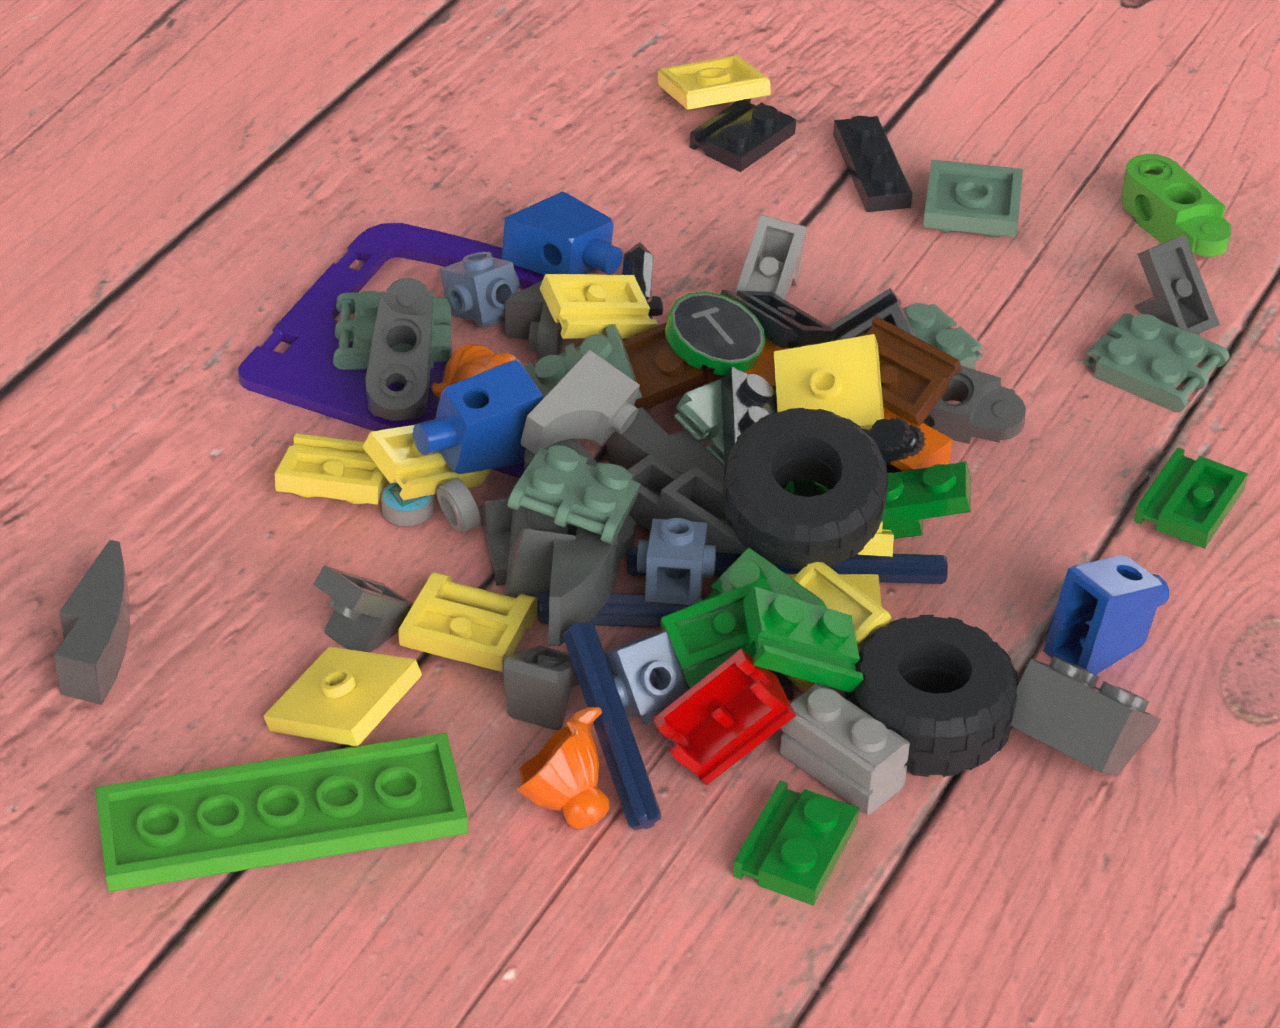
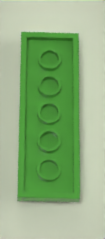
M447 732L95 787L108 892L468 834V817Z

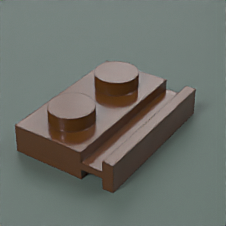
M875 316L871 321L873 326L866 335L874 334L878 343L883 407L919 427L949 388L948 383L954 375L958 376L962 371L960 361Z
M667 322L623 341L642 394L641 398L635 400L634 405L636 408L643 407L646 410L709 383L703 365L701 369L693 367L673 351L665 336Z

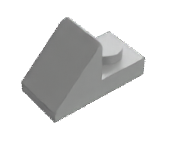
M760 215L735 295L738 290L772 292L786 300L790 287H796L798 284L807 227Z

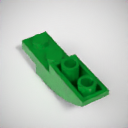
M967 461L937 464L927 468L888 473L887 501L881 521H883L882 529L891 530L894 534V539L923 536V519L971 512V476ZM802 479L790 481L781 486L782 489L794 495L804 497L823 495L829 491L826 487L815 481Z

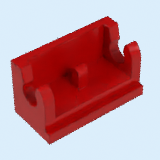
M742 649L652 718L657 730L676 744L669 750L671 755L680 764L698 775L700 780L706 785L796 717L777 676L768 669L754 666L752 662L753 657Z

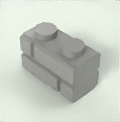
M815 684L790 703L796 717L782 727V731H784L781 736L780 754L853 806L859 807V810L866 815H871L901 791L906 779L907 766L905 763L908 761L909 741L891 729H887L882 722L874 719L836 691L821 684Z

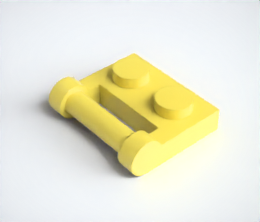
M432 572L398 629L399 646L503 672L505 657L513 655L526 629H531L535 622L538 598L525 594H519L515 598L452 582L450 575Z

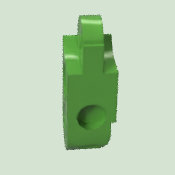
M1143 154L1129 160L1124 176L1122 205L1126 212L1137 219L1136 224L1161 243L1185 235L1192 253L1204 257L1220 256L1227 251L1231 236V224L1223 218L1224 204L1177 162L1168 157L1158 154Z

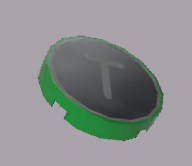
M710 292L688 293L675 301L667 317L665 336L673 351L693 367L701 369L703 364L707 367L715 368L713 374L725 376L731 367L744 373L755 366L765 346L764 329L756 316L741 303L724 295Z

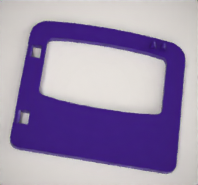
M404 223L379 224L362 232L347 247L348 251L343 257L325 271L273 328V333L261 346H257L240 364L238 368L239 383L243 388L372 431L416 425L435 419L440 398L434 394L431 385L433 383L440 384L443 381L444 370L448 361L434 362V368H430L428 406L425 414L420 418L392 421L373 416L368 409L365 381L367 369L343 370L335 367L333 363L334 352L339 349V340L335 337V325L338 321L334 320L340 314L336 308L337 297L342 293H359L384 263L392 258L401 257L447 267L462 261L467 255L478 252H489L493 258L502 259L503 248ZM355 260L366 262L359 270L349 268ZM513 265L519 278V288L521 289L533 286L544 279L545 275ZM281 341L291 344L283 354L273 351ZM353 341L349 342V348H353ZM394 382L388 386V389L395 392L401 391L405 385L403 384L402 388H397V382ZM524 463L494 468L492 470L520 478L524 473Z

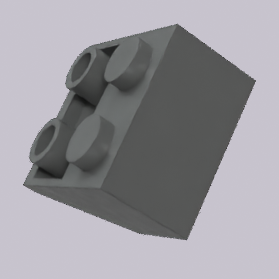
M1053 656L1049 665L1034 659L1030 660L1017 686V702L1010 726L1101 773L1117 776L1153 734L1161 719L1145 712L1149 704L1148 700L1105 681L1099 689L1096 687L1100 678L1098 675Z

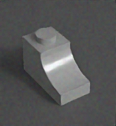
M589 350L527 415L520 444L535 455L540 447L546 449L557 442L569 439L593 440L602 446L615 431L621 435L633 423L639 410L634 404L640 384Z

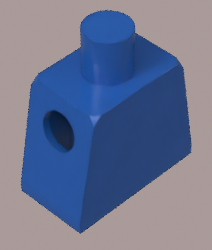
M563 191L505 217L502 260L511 261L513 265L543 275L559 273L587 274L596 269L611 275L619 268L623 253L621 248L612 245L614 224L611 218Z
M518 359L447 386L441 392L434 420L414 426L413 438L415 445L422 455L439 451L450 469L457 474L524 463L525 450L527 448L520 443L527 415L542 401L543 394Z
M1124 555L1068 568L1043 651L1051 658L1055 656L1094 674H1098L1145 643L1157 607L1164 605L1169 599L1167 583L1159 575L1149 573L1131 558Z

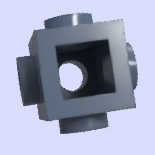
M478 252L465 256L460 262L440 269L445 297L448 298L451 305L452 316L475 321L477 326H491L504 320L505 300L510 295L517 293L519 289V278L514 270L513 262L493 258L489 252Z
M683 518L652 520L649 540H639L637 572L646 573V602L694 605L699 598L701 599L704 577L714 578L716 564V545H706L707 523L691 522Z
M667 631L645 635L604 651L627 717L640 716L643 724L653 722L652 718L688 691L686 680L682 674Z

